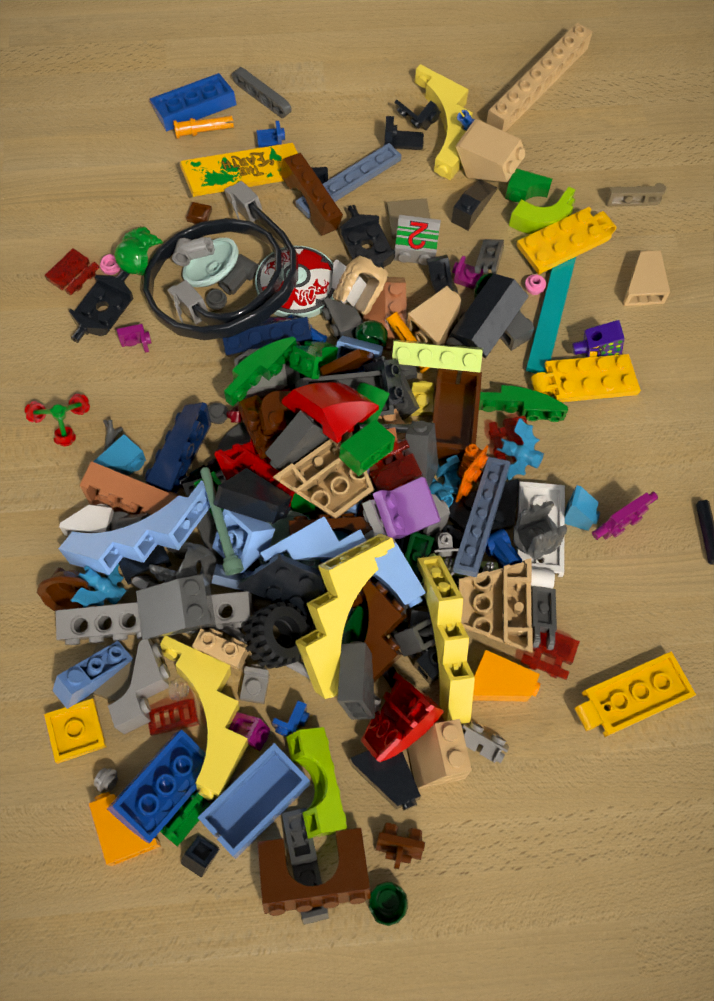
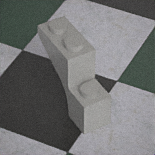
M150 639L141 640L138 644L129 689L119 700L108 705L114 727L123 734L151 722L149 716L151 708L147 698L170 687L168 681L170 672L160 659L163 656L162 650L158 643L154 644Z

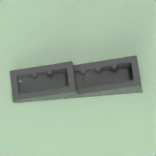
M307 807L282 813L294 880L306 886L321 885L322 880L313 838L308 839L303 812L307 810ZM323 906L312 907L310 911L301 912L303 925L329 919L328 909Z

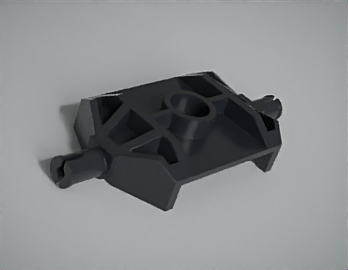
M350 205L348 211L351 218L340 226V234L352 260L360 255L371 259L375 266L384 269L394 260L395 249H391L379 224V216L360 215L356 206L352 205L351 207ZM365 244H369L372 246V248L366 249L362 246Z
M122 270L116 277L95 276V285L75 311L69 310L73 321L78 326L76 332L71 336L74 342L79 343L85 334L97 336L108 334L134 299L132 292L124 282L130 275L129 273ZM101 306L108 307L106 311H98V308Z

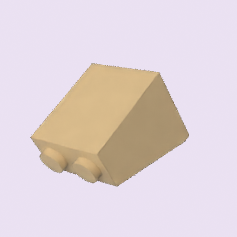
M480 120L473 121L456 145L467 178L507 182L526 155L520 138Z
M446 286L408 313L407 327L418 342L445 345L458 320L461 305L460 296Z
M460 719L433 724L423 736L407 748L413 778L418 789L465 780L472 771Z

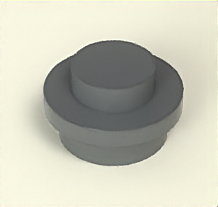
M213 289L207 294L206 303L211 309L218 310L226 305L227 296L220 289Z
M214 403L208 407L212 423L222 424L227 420L228 408L224 404Z

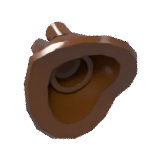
M58 567L51 578L42 581L38 585L37 594L44 604L53 611L82 608V604L71 602V599L80 588L89 590L88 582L78 577L79 572L76 570L65 571L63 568Z

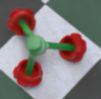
M77 393L72 396L67 406L56 404L51 409H46L39 402L32 401L26 405L24 412L26 413V419L31 423H39L46 417V414H51L59 423V428L54 432V442L57 445L60 444L63 447H67L76 440V434H74L72 428L64 426L63 420L66 418V412L71 410L74 414L83 415L89 411L90 404L87 396Z

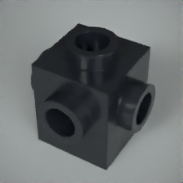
M436 644L419 653L421 657L416 660L414 665L429 685L439 678Z

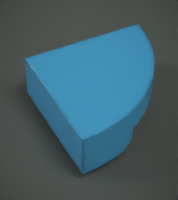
M453 455L447 458L446 464L443 466L438 465L436 477L444 476L445 473L453 470L458 471L460 463L458 456Z

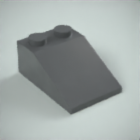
M203 574L176 579L136 591L143 640L216 627L209 578Z

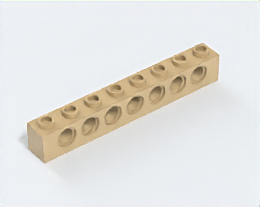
M577 22L489 109L486 123L506 132L588 49L593 31Z

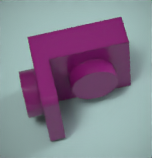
M462 256L460 262H455L452 274H455L454 283L474 290L477 281L483 276V269H481L480 274L475 273V267L465 264L466 257Z
M143 324L117 329L122 347H132L142 343L145 353L149 352L148 344H152L149 331H144Z
M239 712L236 713L228 728L248 738V744L257 751H261L270 733V728L260 718Z

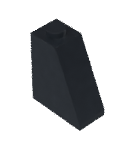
M245 468L218 486L213 504L238 514L274 524L281 518L285 519L289 514L292 496L248 468Z
M369 751L350 758L352 768L395 809L402 807L403 811L417 806L416 801L420 799L421 795L403 752L382 762L377 761Z

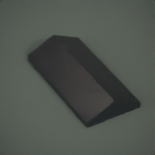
M493 273L450 335L468 347L483 348L482 357L487 358L528 299V294L515 279Z

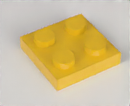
M93 698L77 703L68 709L64 707L44 714L54 759L57 764L107 747L96 702Z

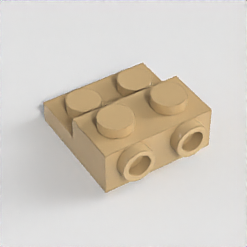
M209 628L208 631L200 629L192 647L244 673V667L248 665L245 659L249 653L243 648L245 643L231 638L230 641L221 638L223 635L221 632Z

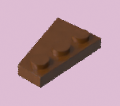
M255 395L240 401L237 408L260 459L268 457L265 452L279 435H263L259 416V407L262 400Z

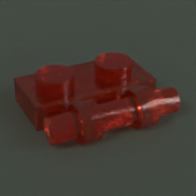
M73 248L45 274V278L61 291L68 285L65 291L71 296L75 291H80L83 288L82 285L88 279H92L100 267L96 262L88 266L90 264L89 259Z
M526 416L504 419V427L498 428L497 422H490L488 424L490 430L488 435L494 445L493 454L495 458L506 460V454L497 450V448L502 449L503 447L501 437H507L508 441H513L517 445L524 444L522 438L515 433L514 429L520 418L527 424ZM512 456L513 462H516L517 460Z
M406 439L399 443L395 441L393 451L376 463L377 470L370 472L378 491H391L423 476L413 453L404 457L401 452L410 448ZM396 455V461L384 465L382 460Z
M540 632L541 641L539 647H533V656L523 653L520 662L529 665V668L536 671V669L549 673V676L556 679L559 677L567 680L569 671L562 669L561 666L562 663L572 665L580 641L555 632L554 650H547V633ZM542 654L555 659L553 665L540 660Z

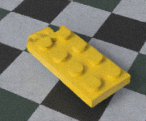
M587 207L518 240L516 246L539 275L609 241L617 226L604 211L592 216L590 213L591 208Z
M629 354L546 361L545 368L547 373L540 372L531 377L532 386L535 391L548 396L554 394V398L560 402L638 395L641 391Z
M671 651L584 690L582 695L583 697L587 696L589 701L580 704L574 709L585 731H589L602 724L605 729L603 735L607 737L694 697L696 693ZM604 706H607L609 708V711H606L604 709Z

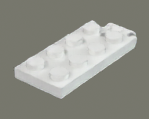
M520 481L517 519L524 509H530V505L538 504L541 506L543 502L553 501L554 506L548 516L558 528L565 525V485ZM532 528L528 531V539L532 542L535 536L544 534V532L539 528ZM564 538L561 545L554 552L543 555L539 559H533L529 554H525L517 548V553L522 558V562L530 558L532 560L531 587L538 586L553 589L555 573H558V577H563Z

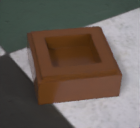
M192 202L186 217L187 222L198 224L208 221L212 212V206Z

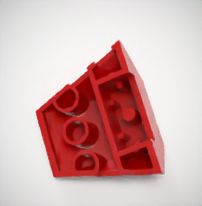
M334 382L305 385L292 390L282 399V404L294 413L301 410L322 424L323 434L336 443L342 440L343 434L346 432L351 433L354 430V425L358 422L363 423L379 410V405L350 386Z
M252 439L249 443L243 445L235 444L226 451L221 449L215 451L214 455L226 480L248 468L291 495L293 499L295 492L273 478L281 471L276 470L269 463L271 461L269 457L260 459Z
M398 672L393 676L396 682L391 692H385L383 696L385 703L381 711L375 712V719H371L360 740L379 762L388 760L407 749L423 736L444 712L429 696Z

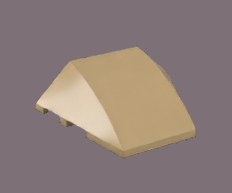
M352 432L343 434L342 440L339 443L329 439L295 465L293 463L273 477L335 519L374 491L367 471L358 476L339 458L340 445L353 436Z
M531 558L524 560V562L511 566L509 564L490 572L478 573L477 578L468 576L459 579V591L463 597L461 623L465 630L533 653Z

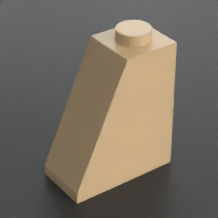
M652 250L641 251L635 263L623 305L664 304L670 294L662 253L661 251Z

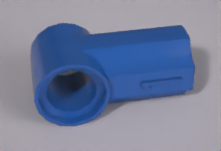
M504 529L489 535L485 552L489 557L493 556L501 568L509 564L511 566L522 562V558L512 547L510 538Z

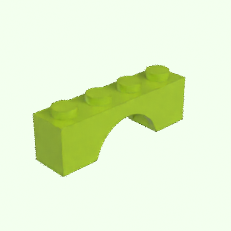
M325 728L302 729L287 736L291 761L304 767L314 783L315 794L313 802L303 812L308 839L332 835L336 831L347 829L346 815L341 803L340 789L336 781L334 763L331 759L329 740L326 736Z

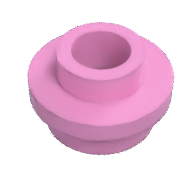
M109 254L102 258L100 263L102 272L113 275L120 271L121 268L117 265L114 255Z
M530 275L525 281L526 290L532 295L540 294L546 287L545 279L540 275Z

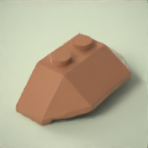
M388 277L383 290L372 305L371 311L363 315V322L375 320L382 323L387 329L386 347H383V350L393 351L394 341L396 339L400 340L386 319L397 311L407 326L406 281L404 277Z

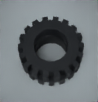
M278 602L252 613L253 616L247 619L248 625L244 626L246 635L243 636L244 642H247L248 646L245 648L247 652L250 651L252 653L250 657L253 661L258 660V665H266V668L269 669L280 668L295 663L302 658L295 641L309 634L308 630L311 627L310 624L307 625V617L300 614L301 610L298 607L293 609V604ZM274 625L279 629L282 635L281 646L277 643V641L274 638Z

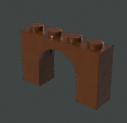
M362 828L336 831L339 858L338 868L331 879L317 886L302 885L290 876L287 870L284 838L258 842L264 914L279 916L284 914L285 911L307 912L312 907L334 908L340 903L347 902L356 905L370 899V884Z

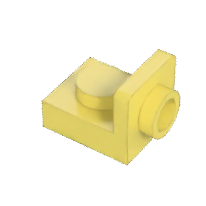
M427 381L413 382L411 390L420 408L411 416H432L434 383Z

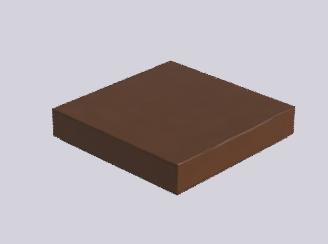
M356 349L322 366L320 370L323 376L347 374L364 366V364L372 362V358L375 357L373 352Z

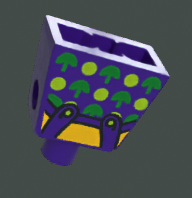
M620 320L586 329L584 331V340L572 343L574 355L585 353L586 358L622 355L625 338Z

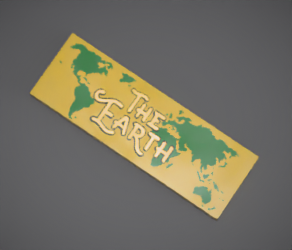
M293 143L182 160L180 161V167L192 196L196 197L224 192V189L237 184L241 180L248 187L284 181L280 175L283 159L298 152Z

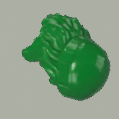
M145 226L132 229L124 235L122 242L115 249L116 263L126 273L144 275L145 269L148 266V249L152 246L163 244V241L157 238L156 235L150 234V231Z

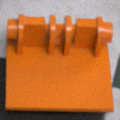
M470 444L466 447L458 472L462 482L455 502L458 503L462 496L466 497L472 489L473 482L478 483L483 475L481 469L488 460V456H486L488 445L483 450L475 444Z

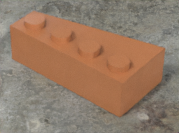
M92 461L80 483V487L89 504L95 506L97 504H105L110 506L114 512H125L131 515L143 513L152 515L179 496L173 492L160 490Z

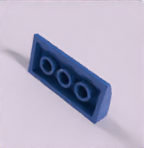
M220 73L149 99L166 132L174 129L173 120L182 122L193 118L196 121L237 105L234 91Z
M182 729L179 730L109 805L107 810L128 829L149 844L197 789L196 781L201 772L206 753Z

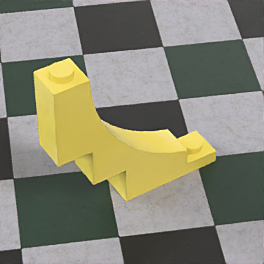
M420 64L416 68L415 84L425 88V98L429 102H434L440 109L441 113L439 116L445 130V143L435 159L434 172L451 180L462 167L456 145L466 130L463 129V125L457 120V115L460 112L464 117L462 110H467L463 107L467 103L469 89ZM467 110L470 116L472 117L473 112Z
M379 534L318 565L328 592L307 603L316 630L295 642L314 691L324 699L338 695L341 642L345 622L360 590L378 570L375 558L386 555L388 550L395 547L393 539L389 536Z
M441 556L417 558V567L424 579L423 589L426 592L424 595L435 636L440 682L439 707L444 710L442 717L444 721L460 719L461 724L470 723L475 677L467 662L469 637L461 623L463 597Z
M164 636L160 643L162 653L169 660H178L176 663L177 674L195 693L207 722L208 740L206 755L196 781V787L199 790V795L208 800L217 799L228 786L248 747V738L228 729L236 713L239 711V701L221 693L231 675V666L168 636Z

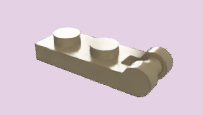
M657 183L655 186L610 187L606 198L607 207L656 206L660 204L662 196L666 191V186L662 183Z

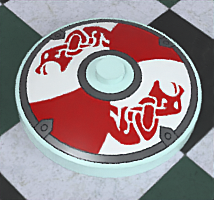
M294 246L298 255V281L288 301L274 314L281 318H288L291 314L296 318H312L322 313L321 309L324 308V299L334 300V289L331 287L333 263L326 255L316 249L306 246ZM284 247L281 250L284 257L285 280L290 271V255ZM274 252L269 254L257 269L255 276L257 296L266 289L275 271Z

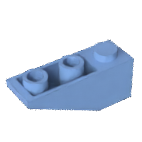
M116 641L57 675L52 691L68 709L92 694L130 663L133 658L120 642Z

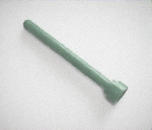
M203 467L201 469V476L225 555L224 563L222 564L224 573L227 576L235 575L244 570L242 560L238 559V556L234 554L221 508L213 504L216 490L210 470L207 467Z

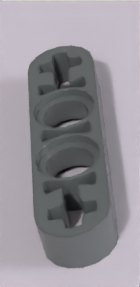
M239 67L232 73V79L237 86L277 116L284 118L291 113L292 109L289 102L250 72Z

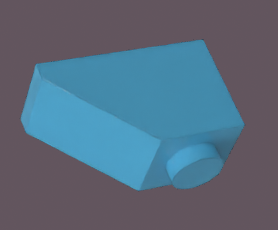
M123 435L93 462L121 474L131 475L134 471L142 468L146 458L143 451L126 435Z
M576 486L567 503L565 524L589 531L592 524H597L600 511H597L599 502L581 486Z

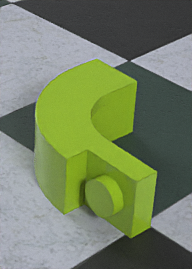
M568 186L560 200L549 207H537L521 199L512 212L509 226L520 232L532 234L570 216L576 200L573 198L576 190Z

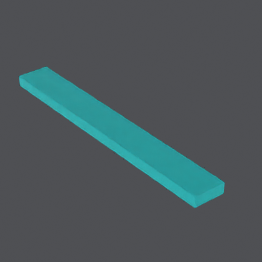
M576 257L551 270L526 372L534 374L540 372L547 373L545 362L551 361Z

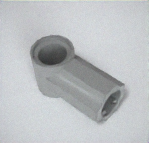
M202 237L195 240L180 238L175 246L172 260L179 266H187L193 259L213 255L215 251L213 241L210 237Z

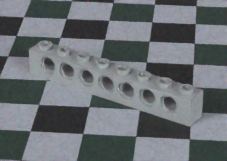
M250 592L211 595L216 627L210 628L221 631L224 630L223 626L233 625V629H242L248 625L247 619L253 616V600ZM138 602L56 611V640L64 641L65 645H79L80 640L89 639V643L104 642V638L113 637V641L127 640L128 635H137V638H142ZM226 606H231L233 609V613L229 618H223L222 610ZM134 615L136 623L133 627L129 628L127 620ZM111 618L112 625L108 630H105L103 626L104 621ZM86 620L88 628L85 632H81L80 625ZM194 630V631H189V632H185V633H186V634L199 633L200 630Z

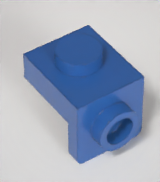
M275 121V129L256 130L258 148L282 144V140H285V130L280 128L279 121Z
M297 701L288 723L274 718L272 725L276 728L275 732L287 737L298 731L300 726L305 727L310 715L307 712V704Z

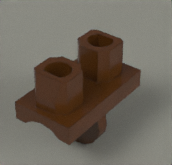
M385 823L382 832H379L375 851L386 853L385 859L394 860V869L398 870L401 862L411 864V859L421 860L425 848V842L422 841V830L410 828L407 832V838L397 836L398 826L396 824Z

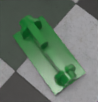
M194 791L160 832L178 847L200 821L198 817L211 804L199 795L198 792Z

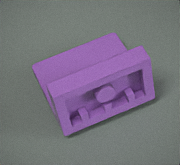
M424 477L392 491L380 490L373 493L387 536L392 539L403 538L441 521L428 483Z

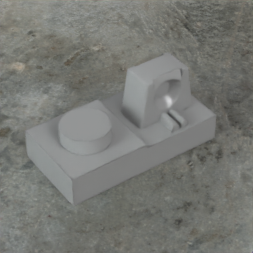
M375 500L362 503L364 518L373 528V530L364 535L366 540L379 534L387 536Z

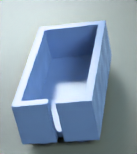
M274 743L198 819L224 848L237 859L310 785V780Z

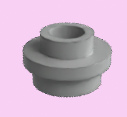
M103 768L98 772L94 780V786L97 787L100 793L103 794L115 788L118 782L117 771L112 768Z

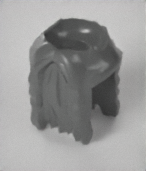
M553 501L543 502L541 506L538 504L530 505L529 510L526 508L519 514L514 526L513 541L515 546L523 553L529 554L533 559H539L543 555L554 552L561 545L567 533L566 525L558 528L548 516L554 506ZM532 528L541 529L544 534L535 536L531 542L528 539V531Z
M185 541L179 550L166 547L175 557L184 559L178 571L149 565L150 572L155 574L158 580L166 583L180 578L196 576L198 574L196 570L197 562L202 563L199 575L203 574L208 577L211 584L217 557L207 547Z

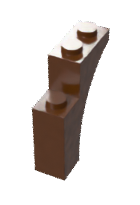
M368 580L363 586L369 610L368 631L364 643L367 644L372 653L373 681L375 683L403 655L399 650L401 646L392 637L388 639L387 636L407 616L403 612L405 610L404 606L397 599L391 600L386 594L388 589L381 582L378 581L376 583Z

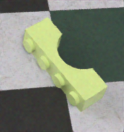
M396 339L393 345L392 359H398L399 364L480 372L483 348L434 345Z

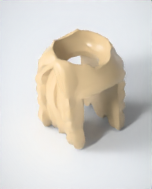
M359 255L347 264L346 270L343 272L342 277L339 279V284L334 290L333 298L345 302L359 274H364L369 281L355 308L362 315H366L371 311L372 305L383 290L388 272L382 267L375 266L371 259Z

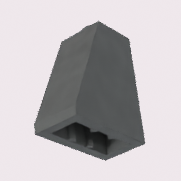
M300 410L265 454L271 459L269 463L276 470L281 471L292 463L293 465L298 463L330 438L323 434L322 424Z
M412 421L405 440L404 485L424 477L430 487L439 468L435 423Z
M360 641L341 644L337 701L351 720L375 719L372 653L367 644Z

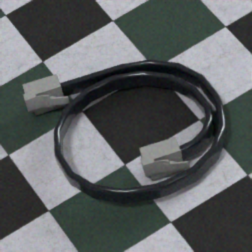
M242 180L224 189L227 199L232 204L238 219L224 218L204 221L176 233L156 250L145 269L143 292L155 317L161 324L179 336L206 341L233 337L267 320L288 301L298 281V255L286 233L263 212L258 195ZM238 211H239L248 221L240 220V218H239V216H238ZM258 220L267 230L253 222ZM235 232L253 235L271 247L275 254V271L266 289L247 306L234 312L221 314L208 312L203 298L187 280L167 289L175 303L182 323H178L162 312L153 299L154 280L164 262L173 255L177 241L180 238L195 240L206 235ZM274 237L284 245L290 255V271L285 280L283 253ZM181 309L195 323V325H197L201 321H204L210 326L199 327L184 324L181 317Z

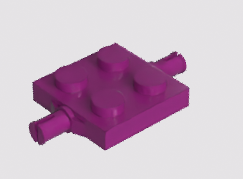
M654 491L650 494L644 493L611 515L606 523L604 522L602 526L592 531V536L596 540L602 536L605 540L612 535L614 538L618 537L626 530L624 527L629 524L634 526L643 519L642 515L649 510L648 505L658 500V495Z

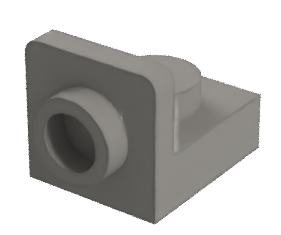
M252 664L251 667L245 666L240 700L264 704L270 678L269 670H265L264 666Z

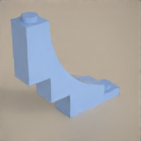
M200 481L189 497L177 496L156 513L129 526L102 533H79L72 531L58 549L70 564L83 568L89 566L93 571L110 575L123 557L144 563L157 545L179 550L210 509L204 483Z
M322 517L260 554L265 564L277 554L283 555L286 552L291 559L298 562L330 560L367 540L361 530H358L339 541L326 518ZM394 543L395 547L388 550L386 555L375 558L378 570L373 574V577L385 585L403 606L408 604L411 608L423 601L420 596L426 592L397 543Z

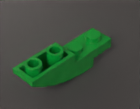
M289 337L270 343L242 360L232 370L234 381L224 390L226 402L234 406L238 401L240 402L245 398L247 391L252 386H256L260 382L262 376L269 381L274 375H278L283 365L289 360L293 345H297L296 338Z
M501 385L499 393L480 392L479 410L485 412L505 411L507 413H514L520 411V418L527 419L528 421L549 420L550 422L564 421L568 412V406L562 402L527 388Z

